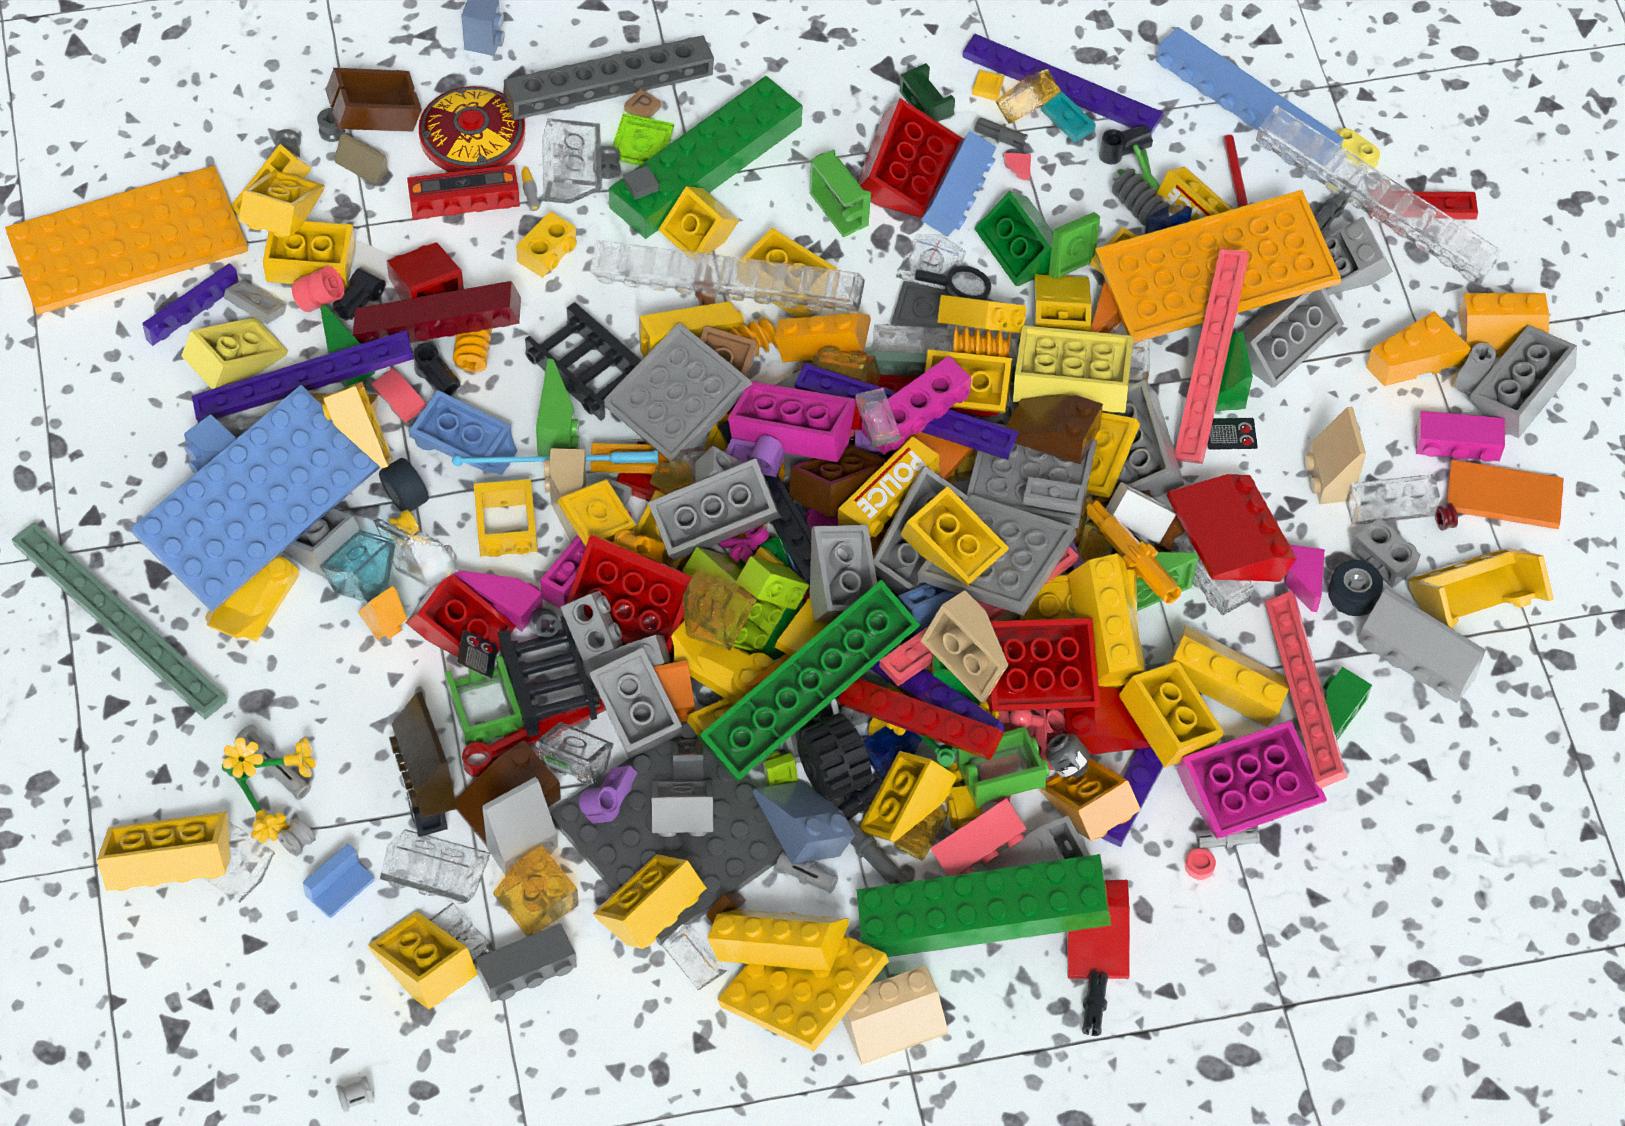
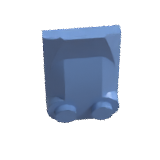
M439 390L435 392L409 430V437L415 440L419 448L423 450L435 449L451 457L455 455H460L462 458L515 457L518 451L512 439L511 425ZM510 463L466 464L483 471L503 475Z

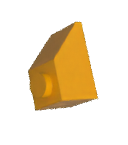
M391 586L358 611V614L377 640L384 636L388 640L403 630L400 625L407 620L394 586Z

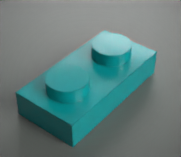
M1063 92L1042 103L1041 111L1074 143L1095 131L1096 124Z

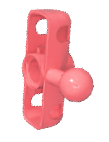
M1065 709L1033 710V714L1030 710L1012 711L1010 713V722L1015 728L1026 727L1030 737H1035L1041 759H1046L1047 745L1050 740L1058 734H1066ZM1047 761L1049 770H1054L1053 767Z

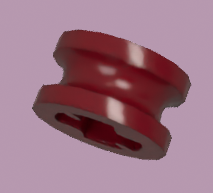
M1452 503L1445 504L1444 508L1441 505L1435 507V520L1440 530H1447L1448 526L1450 528L1457 527L1458 516Z

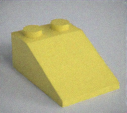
M253 317L191 330L181 356L211 389H215L254 376L287 356L288 351L257 318Z

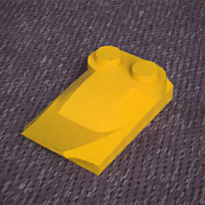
M277 556L213 613L209 610L205 616L207 626L236 639L246 637L257 642L298 579L299 569L286 558Z
M689 617L682 622L671 636L674 645L673 663L687 660L692 678L734 705L747 694L745 685L774 663L773 659L764 653L750 654L741 648L720 643L717 640L716 633Z

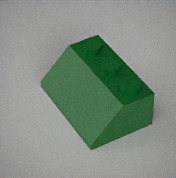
M1009 191L974 229L1014 285L1020 286L1034 280L1035 274L1046 275L1049 273L1053 231L1027 196Z

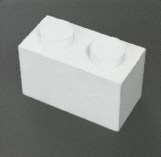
M1123 482L1120 483L1106 507V510L1112 516H1115L1120 523L1135 531L1133 535L1146 543L1152 540L1159 544L1176 515L1169 506Z

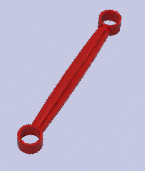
M600 697V706L595 707L597 715L606 711ZM587 706L542 718L541 722H537L539 735L528 737L524 726L489 745L481 742L467 745L462 752L465 772L473 777H479L500 755L525 740L531 746L590 719ZM473 754H483L488 758L482 765H472L467 761Z

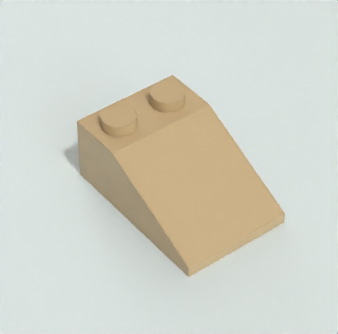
M1353 406L1347 407L1311 442L1309 452L1305 454V467L1307 471H1311L1312 475L1311 489L1313 494H1317L1319 504L1353 501L1366 455Z
M551 448L550 460H544L545 493H550L551 505L572 543L578 534L557 502L560 497L586 487L585 449Z
M966 591L961 592L942 604L920 640L981 703L987 700L1008 667L1007 660L986 611Z

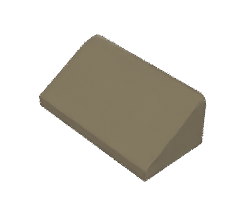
M344 132L341 134L335 154V163L377 185L388 174L386 155Z

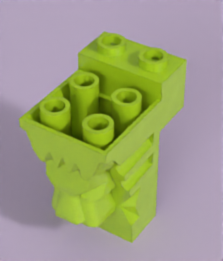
M697 546L683 569L684 573L698 578L697 584L701 586V589L695 600V605L700 609L699 615L712 621V626L717 628V640L720 643L756 653H761L786 608L796 610L810 586L788 567L750 556L744 566L739 561L734 562L730 556Z

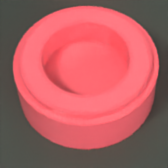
M1196 848L1187 854L1185 870L1192 878L1197 880L1207 879L1215 870L1216 859L1209 850Z

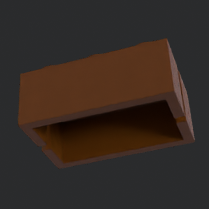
M333 68L325 89L330 107L333 108L332 113L337 129L413 132L422 111L417 93L414 92L415 87L409 71Z

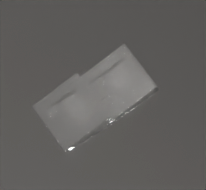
M453 902L429 919L465 945L474 964L476 963L475 958L494 950L492 942L473 926L471 918Z

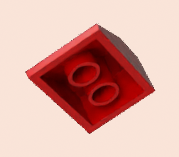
M450 571L434 583L405 622L425 640L458 657L463 630L497 645L498 652L500 645L497 633L509 630L511 634L516 627Z
M1099 686L1101 707L1065 709L1067 734H1074L1079 737L1090 751V755L1151 747L1119 697L1123 689Z
M1105 880L1111 919L1110 926L1065 932L1068 979H1089L1091 972H1099L1098 979H1101L1102 973L1107 974L1109 979H1129L1130 906L1128 880Z

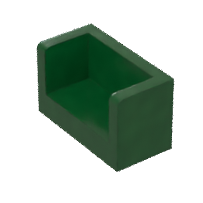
M927 63L901 74L899 92L909 104L937 122L954 115L955 98L952 95L945 98L942 97L929 80L930 67Z

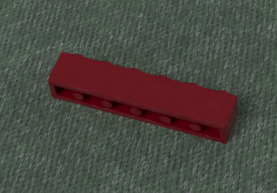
M506 281L355 308L353 336L360 344L407 331L410 342L413 343L520 324L521 296L513 282Z

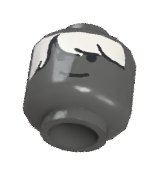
M1061 733L1050 740L1047 745L1046 759L1058 775L1062 778H1070L1072 776L1077 778L1087 771V764L1091 758L1090 751L1079 737L1074 734Z

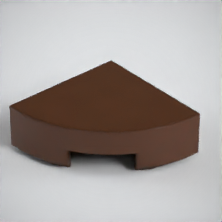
M740 893L722 894L707 912L706 916L714 923L718 913L739 909L746 900Z

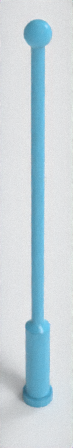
M658 450L612 452L610 455H585L586 461L659 463ZM455 455L452 458V463L455 466H461L463 463L544 462L545 459L550 460V456L462 458L460 455Z

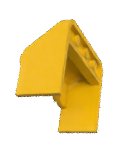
M1511 548L1492 551L1408 579L1410 592L1420 610L1453 630L1454 624L1459 622V617L1502 603L1514 604V607H1524L1532 603L1531 600L1535 598L1545 601L1554 600L1544 555Z

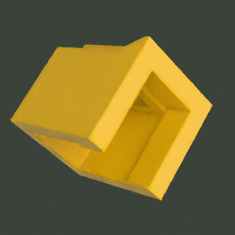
M966 786L952 788L951 793L945 799L951 828H955L956 831L983 814L982 807L976 808Z

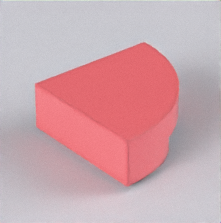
M1004 152L1006 168L1015 173L1019 179L1029 181L1031 154Z

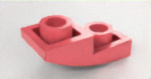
M394 368L371 383L375 392L388 403L391 410L404 423L416 417L426 407L423 399Z

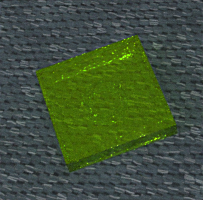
M623 113L612 146L620 151L621 162L641 165L670 144L675 129L674 123Z

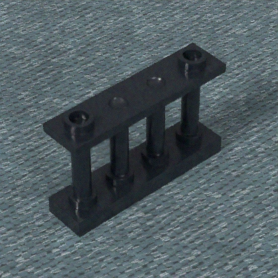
M574 302L566 308L567 324L541 344H538L531 336L525 338V355L532 364H537L545 372L547 360L554 359L566 390L582 404L588 414H594L602 421L605 418V402L603 400L642 360ZM573 333L579 334L585 339L583 343L559 361L549 353L551 349ZM591 350H597L604 356L578 377L567 369ZM616 366L623 374L597 394L586 386L587 383L607 368Z
M560 616L562 632H558L552 637H539L518 643V640L512 641L509 630L497 633L501 654L528 737L539 735L537 722H541L542 718L587 706L591 721L597 719L595 707L600 706L596 689H590L575 641L564 616ZM566 643L568 653L526 664L524 661H518V658L522 657L521 654ZM573 664L576 673L534 685L531 682H525V679L529 678L528 675ZM580 685L583 694L543 706L532 704L535 696Z

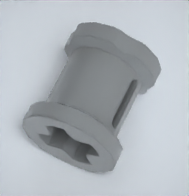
M366 1076L361 1077L360 1081L344 1087L341 1085L335 1086L344 1113L349 1112L350 1107L365 1102L369 1104L374 1103V1097Z

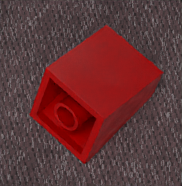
M438 242L421 246L416 250L403 255H397L386 261L388 277L401 300L464 289L461 269Z

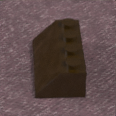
M421 691L415 693L393 721L392 729L394 736L389 737L392 752L395 754L405 790H408L411 807H418L422 819L455 810L457 807L448 762Z

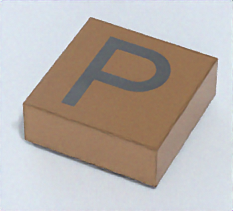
M642 89L624 104L625 112L644 123L661 108V101Z

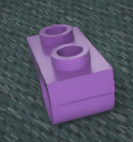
M767 435L760 436L757 443L731 438L725 453L743 463L756 458L763 474L772 477L777 476L786 457L782 444L774 437Z
M630 765L610 768L601 787L584 790L579 798V806L586 815L585 817L593 824L613 821L619 814L620 806L625 796L632 789V783L638 772Z

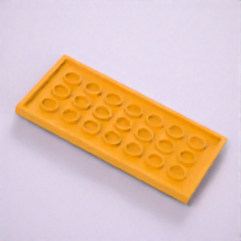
M215 165L5 227L36 315L248 252L247 243Z
M1303 190L1095 248V256L1126 333L1129 336H1133V343L1204 323L1220 249L1247 251L1249 254L1237 313L1340 284L1341 276Z

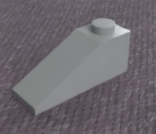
M653 635L581 662L590 689H596L589 675L590 672L642 647L653 667L672 663L664 636Z

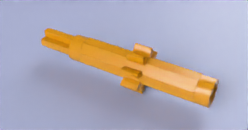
M1095 500L1093 504L1089 503L1086 506L1088 510L1086 512L1087 515L1097 524L1107 541L1122 556V559L1126 562L1127 570L1134 569L1136 577H1141L1166 604L1175 602L1180 597L1182 590L1158 563V560L1155 558L1158 551L1150 543L1146 545L1143 541L1139 542L1098 500Z

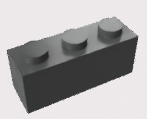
M561 923L475 958L478 976L491 1003L497 1000H507L514 996L516 992L525 988H536L545 980L554 976L561 977L567 975L573 968L577 967L576 953Z

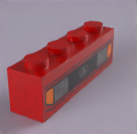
M515 165L407 177L412 219H428L438 216H454L463 213L520 207Z

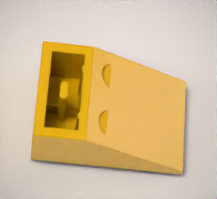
M1035 274L1033 326L1090 332L1091 294L1089 277L1061 276L1054 279L1050 275Z

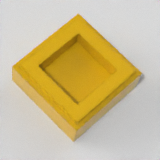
M979 70L972 95L998 101L1005 76Z

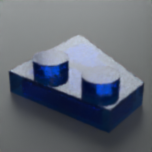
M885 726L863 740V743L866 747L871 766L882 781H884L899 751L915 755L923 740L914 732L906 730L903 735H898L894 732V729H889Z

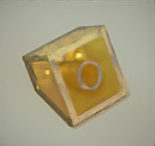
M824 346L813 356V366L872 385H876L880 380L881 373L876 357L869 356L864 351L853 350L846 352L841 351L836 346Z
M696 570L683 594L686 635L689 638L730 651L757 598L735 582Z
M542 845L518 860L493 892L495 898L527 937L540 932L579 906L578 889Z

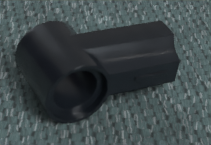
M1141 125L1122 132L1116 129L1105 131L1099 151L1100 160L1106 164L1114 165L1122 160V156L1134 153L1133 146L1135 144L1138 145L1140 150L1152 147L1153 139L1150 129L1147 125Z
M362 267L358 268L352 274L349 286L344 291V296L332 303L333 310L336 311L340 318L346 321L352 320L355 315V308L364 307L369 301L375 302L381 297L386 286L385 280Z
M430 343L419 344L414 349V371L416 375L425 379L435 392L439 390L449 396L455 394L456 390L460 387V381L438 356V349Z

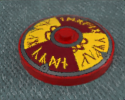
M481 86L460 87L439 95L424 109L418 126L419 140L423 152L430 161L448 172L506 166L521 151L526 135L524 118L513 121L503 98V93Z

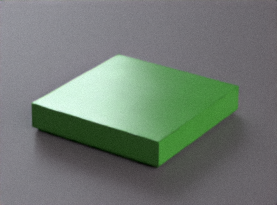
M1092 212L1054 229L1049 275L1057 279L1090 264L1091 259L1095 256V248H1097L1100 216Z

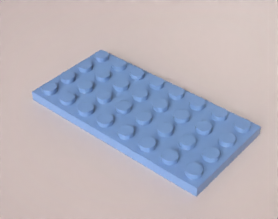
M300 385L133 525L130 532L213 613L375 473L380 466L334 425L332 419L327 420L322 405Z

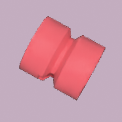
M325 266L311 274L298 278L292 284V295L295 303L304 312H312L326 303L330 304L341 299L345 291L344 282L340 274L330 266Z

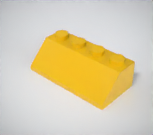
M1118 553L1088 560L1070 572L1068 577L1076 619H1093L1098 684L1131 678L1146 672L1126 562Z
M1184 625L1167 664L1179 661L1198 692L1266 727L1278 715L1289 690L1285 676L1187 625Z
M227 811L108 827L97 857V863L106 891L115 889L124 891L131 887L145 885L154 887L161 883L175 881L184 883L191 879L204 877L213 879L226 875L230 861Z
M734 909L716 915L707 939L718 961L831 971L849 925L848 918Z

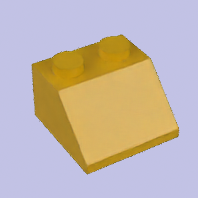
M686 186L658 231L693 262L697 263L724 244L740 220L703 188Z

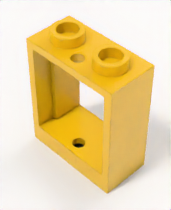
M941 295L937 322L1021 333L1022 326L1025 323L1027 306Z
M531 479L474 484L480 557H498L505 554L524 555L530 552H537ZM526 505L528 531L485 534L483 508Z

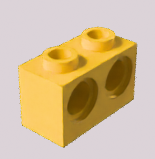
M550 211L516 245L517 262L543 278L550 270L553 271L558 266L560 260L567 253H571L576 247V227Z

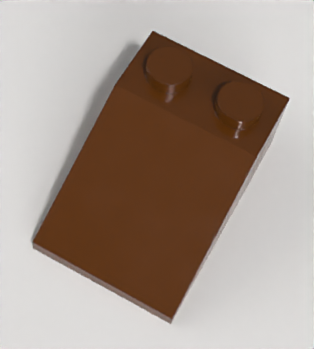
M1077 395L1021 399L1005 428L1018 431V438L1015 444L1081 464L1100 429L1103 404Z
M852 444L846 447L838 462L813 458L791 466L790 496L793 500L801 503L802 506L821 512L823 516L835 517L838 515V508L888 460Z
M525 740L500 755L455 799L457 812L486 847L483 805L534 777L539 780L548 807L561 800L559 780Z

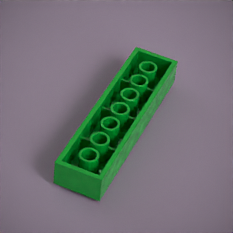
M764 76L634 169L637 170L648 166L659 184V191L634 200L622 178L609 187V208L643 238L647 239L658 231L686 186L703 188L708 193L712 192L802 126L803 105L768 76Z
M880 580L697 737L698 740L733 781L737 783L917 629L920 624L887 585Z
M1100 854L856 890L861 943L886 953L887 957L1111 925L1105 875Z

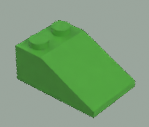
M554 359L547 360L536 423L538 456H550L551 448L579 449L580 436H578L579 420L574 419V407Z
M1158 552L1155 558L1175 580V583L1181 588L1182 592L1192 588L1199 558L1198 555L1185 552ZM1136 577L1137 611L1163 601L1141 577Z

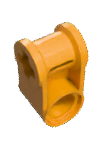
M627 529L620 530L613 540L615 544L658 562H661L666 550L663 542L646 535H639Z

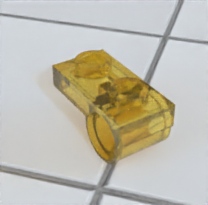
M678 460L657 465L652 474L650 484L660 488V492L667 495L695 482L691 481L692 470L690 465L686 461Z
M936 808L896 840L895 849L923 861L932 846L935 836L945 824L949 813Z

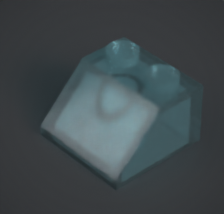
M359 529L319 567L335 593L368 603L380 595V592L389 584L396 544L392 539Z

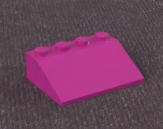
M1292 721L1184 756L1176 769L1188 797L1217 840L1327 801L1322 788L1320 789L1315 782L1310 761Z

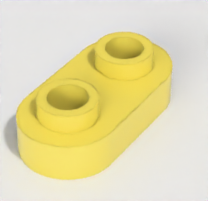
M1342 128L1335 132L1344 138L1340 151L1342 157L1362 170H1371L1378 165L1380 151L1374 144L1352 129Z

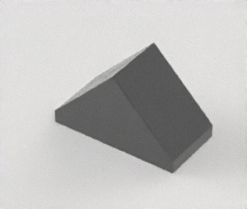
M698 739L672 740L673 781L703 780L702 743Z

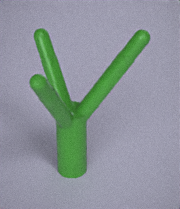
M1135 144L1133 149L1144 173L1143 181H1148L1150 188H1155L1158 192L1160 185L1151 174L1147 151L1142 150L1141 153L1138 145ZM1118 169L1117 173L1121 175L1126 170Z

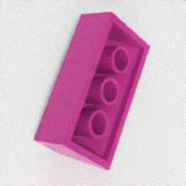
M751 381L753 384L744 390L728 417L732 438L757 443L760 436L767 435L777 439L785 449V453L838 462L849 443L856 403L855 399Z

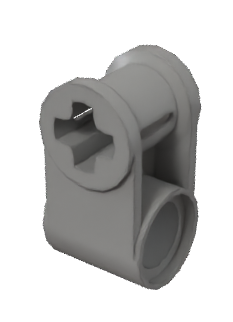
M1478 343L1472 348L1465 364L1459 371L1453 388L1470 395L1492 369L1496 352L1491 345Z

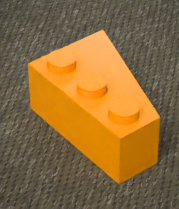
M1433 311L1371 348L1366 368L1383 386L1416 379L1417 375L1429 372L1433 375L1441 373L1442 369L1454 366L1456 369L1461 368L1468 358L1471 347Z

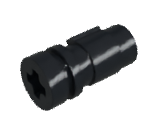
M538 608L529 617V628L539 637H552L562 628V621H559L556 613L548 608ZM544 619L549 621V627L547 628L542 627L541 622Z

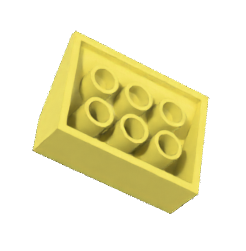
M1023 325L1015 371L1013 402H1020L1021 399L1077 395L1102 403V411L1125 413L1133 336Z

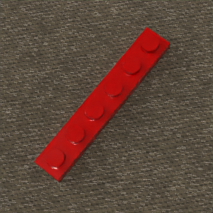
M859 678L845 689L838 699L839 704L843 707L987 760H991L1004 735L998 728Z

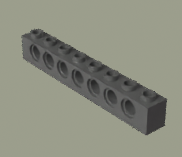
M704 35L689 37L657 46L640 48L630 52L504 79L503 98L514 121L637 93L640 89L646 91L712 76L714 56Z

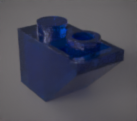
M1168 205L1147 218L1145 234L1190 222L1192 208L1185 205Z

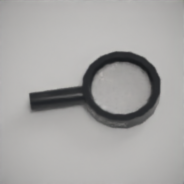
M960 265L953 267L948 272V275L919 269L915 272V280L945 286L949 296L987 300L992 287L989 278L979 269L971 266Z

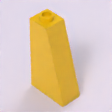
M731 301L639 316L640 351L645 358L679 322L700 339L704 326L728 332L730 328H735L738 331L739 325H745L744 318L740 310H735Z

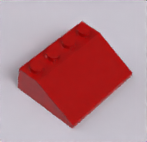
M899 98L884 112L857 182L863 190L871 192L870 202L874 205L922 218L963 138Z
M1226 474L1169 491L1166 495L1211 580L1281 582L1297 559L1251 475Z
M590 534L566 604L600 591L609 601L611 607L609 613L613 622L617 623L621 629V641L629 644L653 635H661L665 638L670 658H673L674 645L671 636L682 622L690 616L698 578L599 536ZM585 604L584 614L588 618H592L593 610L591 606Z
M1092 618L990 621L1008 663V667L987 698L990 712L1101 707Z

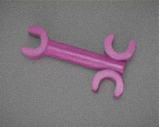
M761 526L758 531L756 528L746 531V538L732 537L717 544L720 547L732 548L729 555L734 562H738L741 558L744 563H747L750 556L754 555L752 550H756L758 545L765 542L769 537V533L764 526Z

